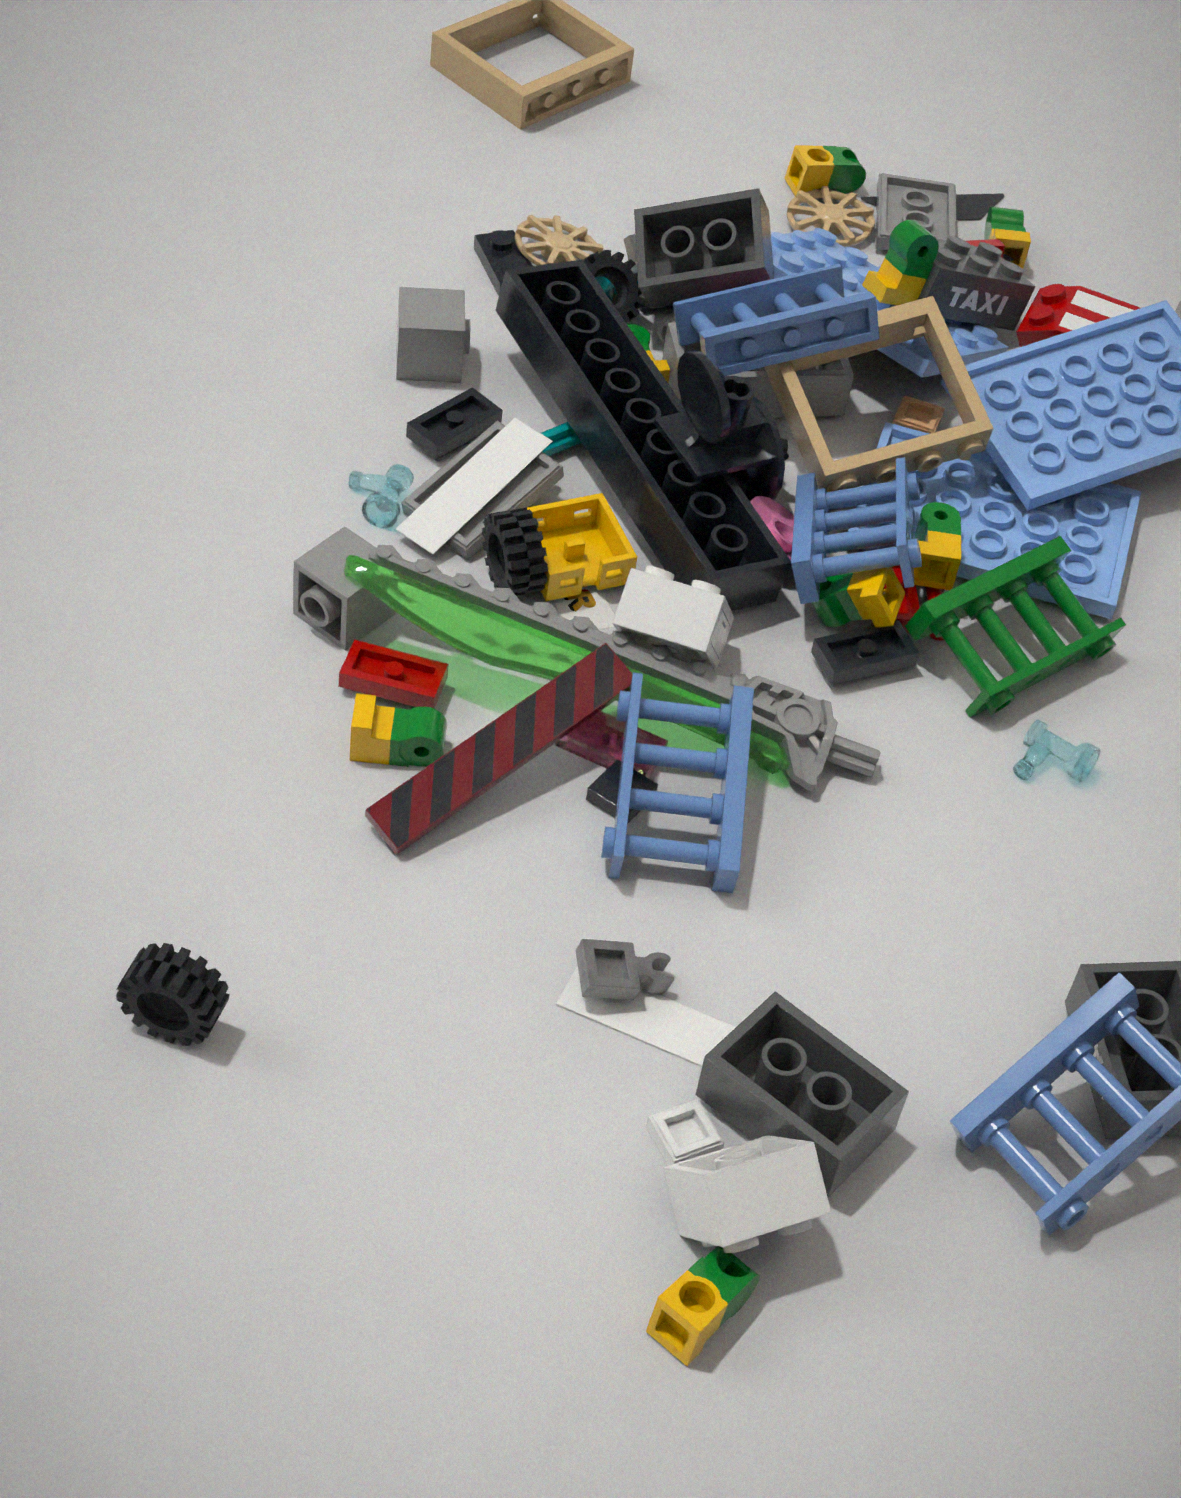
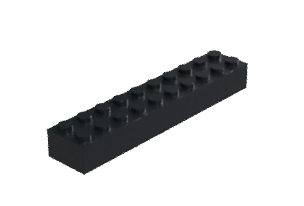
M583 260L506 269L495 311L663 568L675 575L673 581L691 586L693 580H700L721 589L720 595L725 596L731 611L776 602L791 567V560L730 473L696 481L654 425L655 418L684 412V406Z

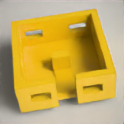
M603 493L527 507V510L530 509L533 512V518H543V521H538L537 530L538 532L542 531L544 538L541 541L542 548L546 547L547 556H544V561L548 564V571L544 572L547 576V582L544 584L545 588L541 590L545 601L581 594L582 587L595 585L598 590L626 584L631 568L636 569L638 557ZM588 509V512L574 514L575 511Z

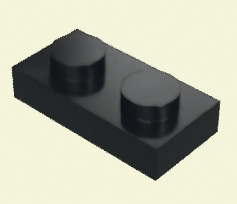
M496 230L491 233L474 236V250L498 296L506 269L533 266L518 249L514 230Z
M472 387L407 422L406 437L437 460L480 436L497 420L502 423L503 410Z
M896 620L893 626L875 627L873 625L815 638L811 649L812 655L831 685L916 666L920 654L899 620Z

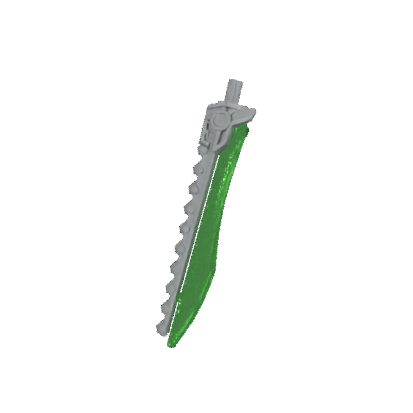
M378 545V547L371 550L368 560L356 555H349L346 558L344 566L346 577L352 576L392 610L428 634L491 666L553 680L597 648L607 643L632 674L633 672L643 674L641 698L719 708L720 703L729 704L734 685L754 688L749 758L755 760L759 768L771 774L785 769L791 780L811 791L815 790L818 782L817 779L820 778L826 761L872 777L881 752L836 735L838 722L833 717L830 701L815 699L804 695L802 691L761 676H754L749 680L745 674H730V677L727 678L717 674L706 660L692 659L690 663L678 660L666 645H652L650 649L640 646L628 631H613L612 634H607L599 631L589 617L574 616L572 620L561 617L548 602H535L532 606L522 603L510 588H495L494 591H489L482 588L471 574L456 573V576L451 577L443 574L430 559H417V562L414 563L407 561L401 557L393 545ZM674 723L724 746L725 734H718L717 728Z

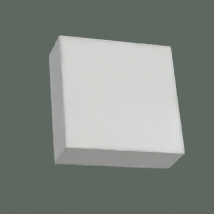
M699 1099L648 1116L646 1128L667 1165L724 1148L725 1143Z

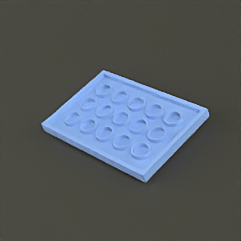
M815 228L814 231L808 232L794 230L793 233L782 234L772 232L771 234L774 279L840 264L843 273L844 295L848 297L869 292L862 286L869 270L878 272L881 266L876 267L868 262V256L864 252L852 247L845 248L835 242L837 237L821 228ZM876 299L877 311L896 306L880 303ZM943 318L964 365L1007 352L1009 348L996 340L998 335L989 328ZM924 336L877 349L922 378L941 374Z
M1167 300L965 365L994 428L986 446V451L1027 510L1181 458V319ZM942 378L941 385L944 387V389L951 398L947 386Z
M885 422L876 449L929 433ZM986 449L985 451L972 454L969 460H960L958 458L944 462L928 472L916 470L908 473L917 474L920 490V500L913 501V539L922 508L926 504L932 502L946 503L960 513L961 562L956 577L971 580L1061 536L1071 549V552L1059 564V567L1062 569L1059 575L1088 614L1112 619L1117 606L1141 491L1108 482L1027 510ZM896 499L858 505L856 508L896 502ZM896 521L849 528L848 532L896 524ZM896 543L862 548V550L871 551L896 547ZM1036 582L1028 585L1026 592L1030 597L1057 604L1044 585L1038 586Z

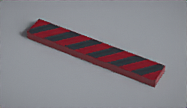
M607 643L603 644L365 810V817L396 855L616 701L619 698L620 690H630L633 674Z

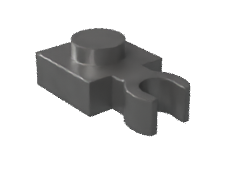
M582 939L575 950L582 997L634 1000L641 988L653 994H663L667 992L674 981V977L659 976L654 971H664L671 960L669 955L655 952L646 957L635 956L634 944L632 942Z

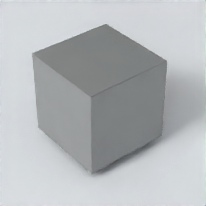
M399 287L396 380L461 383L463 355L469 354L471 331L470 319H465V290Z
M345 526L294 561L293 614L335 644L347 650L352 646L354 639H362L395 615L397 577L377 571L373 566L374 562L368 560L371 550L376 547Z

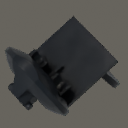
M695 350L685 352L680 356L677 366L678 388L685 411L655 418L654 425L696 481L730 473L741 490L751 498L764 496L775 500L783 486L785 460L789 458L787 453L789 448L788 440L780 437L776 422L767 407L753 396L754 388L748 380L737 376L724 377L721 370L713 365L711 360L702 352Z

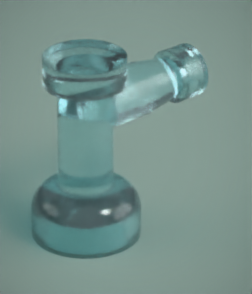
M395 464L388 469L386 475L363 474L362 472L352 471L348 484L350 489H364L373 492L364 501L362 514L371 525L378 528H390L396 523L400 515V505L397 500L402 492L410 488L414 481V476L406 466Z
M1037 719L1025 735L1023 744L1029 747L1023 759H1020L1014 765L1013 771L1015 775L1022 780H1029L1035 773V769L1051 754L1067 763L1066 771L1071 778L1080 783L1083 782L1096 765L1101 749L1088 742L1081 743L1076 747L1047 730L1048 724Z

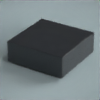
M618 759L588 787L586 800L613 817L616 816L621 761ZM633 769L631 788L657 791V783ZM629 809L628 823L641 810Z

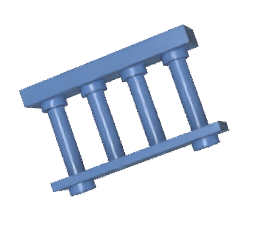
M840 264L673 302L678 344L684 346L700 342L701 352L711 360L713 365L721 370L724 376L880 339L876 296L869 291L845 297L842 266Z
M905 457L896 459V481L827 492L826 488L818 489L815 473L797 475L791 565L800 604L818 602L820 583L827 582V577L898 565L901 567L904 587L914 586V568L922 567L918 538L913 539V501L920 500V490L917 474H908ZM896 499V502L830 513V510ZM896 521V524L829 535L830 531ZM896 543V547L828 557V554Z
M633 672L630 690H620L616 721L625 722L615 825L614 827L605 826L601 858L611 859L609 878H620L624 855L705 865V871L714 872L712 891L733 893L740 873L754 688L734 685L729 704L720 703L719 708L641 698L643 674ZM638 718L717 728L718 734H725L724 749L716 748L714 753L636 743ZM634 763L713 773V778L721 779L720 794L713 793L712 798L631 788ZM629 809L709 819V824L718 825L717 839L708 840V844L627 835Z
M1120 972L950 1120L956 1136L972 1153L982 1144L985 1147L992 1145L1046 1203L1035 1214L1041 1228L1049 1236L1059 1227L1062 1230H1068L1079 1222L1089 1209L1086 1203L1181 1120V1063L1135 1019L1137 1015L1135 1010L1139 1007L1136 989ZM1110 1033L1112 1036L1119 1034L1174 1089L1172 1093L1150 1112L1093 1056L1095 1052L1093 1047L1107 1034ZM1066 1070L1070 1073L1077 1071L1132 1127L1107 1150L1051 1093L1053 1088L1051 1084ZM1024 1107L1028 1110L1035 1108L1089 1165L1064 1188L1008 1130L1010 1127L1008 1121Z

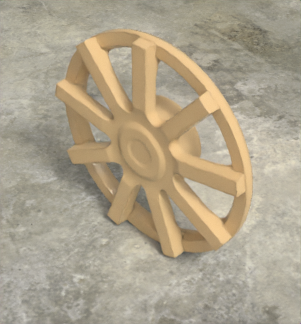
M822 186L821 190L798 191L796 197L790 201L787 207V219L794 230L807 232L805 229L814 225L815 228L827 230L834 235L842 233L845 240L835 241L842 246L855 245L864 241L871 235L875 225L873 208L867 207L863 202L856 199L857 194L851 192L847 195L831 191L828 186ZM815 198H823L824 204L820 203ZM832 199L840 200V202L833 204ZM802 202H805V203L809 204V205L812 206V207H805V206H798V205L801 204ZM849 204L855 207L854 209H845ZM795 214L812 216L798 222L794 220ZM864 216L865 219H866V222L861 221V220H858V219H855V218H852V217ZM845 224L859 228L864 233L855 237Z
M529 215L527 220L519 224L515 231V242L518 249L536 266L575 261L574 256L583 260L589 254L582 250L593 253L598 251L600 253L604 249L602 244H597L587 234L588 229L586 227L577 228L561 221L560 216L554 215L552 219L536 218L533 215ZM535 227L541 233L530 230L529 228ZM548 227H554V232H552ZM562 230L569 232V234H563ZM522 237L532 238L541 242L523 244ZM580 238L584 242H579L575 240ZM541 250V254L547 259V262L539 260L531 253Z

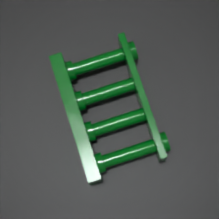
M1061 536L924 602L905 625L915 641L932 633L936 637L942 636L980 689L981 693L965 710L970 718L987 709L991 714H995L1013 702L1015 694L1087 656H1090L1095 661L1116 646L1113 638L1126 626L1123 619L1119 618L1098 628L1059 575L1062 571L1059 564L1071 552V549ZM1034 582L1038 586L1044 585L1082 638L1066 646L1026 592L1028 585ZM1003 599L1005 603L1011 602L1046 650L1048 656L1031 663L992 609L995 604L994 602ZM966 616L971 620L977 619L1015 673L997 681L958 627L960 619Z

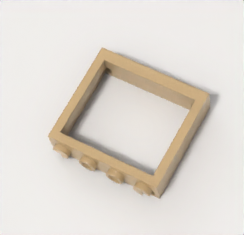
M512 0L432 32L430 66L521 130L630 82L634 48L563 0ZM541 26L586 58L521 86L475 52Z
M933 296L877 311L880 338L878 340L765 367L809 473H815L818 489L826 488L827 492L860 487L874 482L877 484L891 482L896 479L897 458L905 457L908 473L916 470L928 472L944 462L958 458L960 460H969L972 454L985 451L994 428ZM924 336L963 424L833 461L796 375V371Z

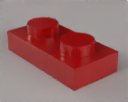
M354 639L340 669L338 687L375 695L376 697L415 707L435 709L448 678L449 664Z

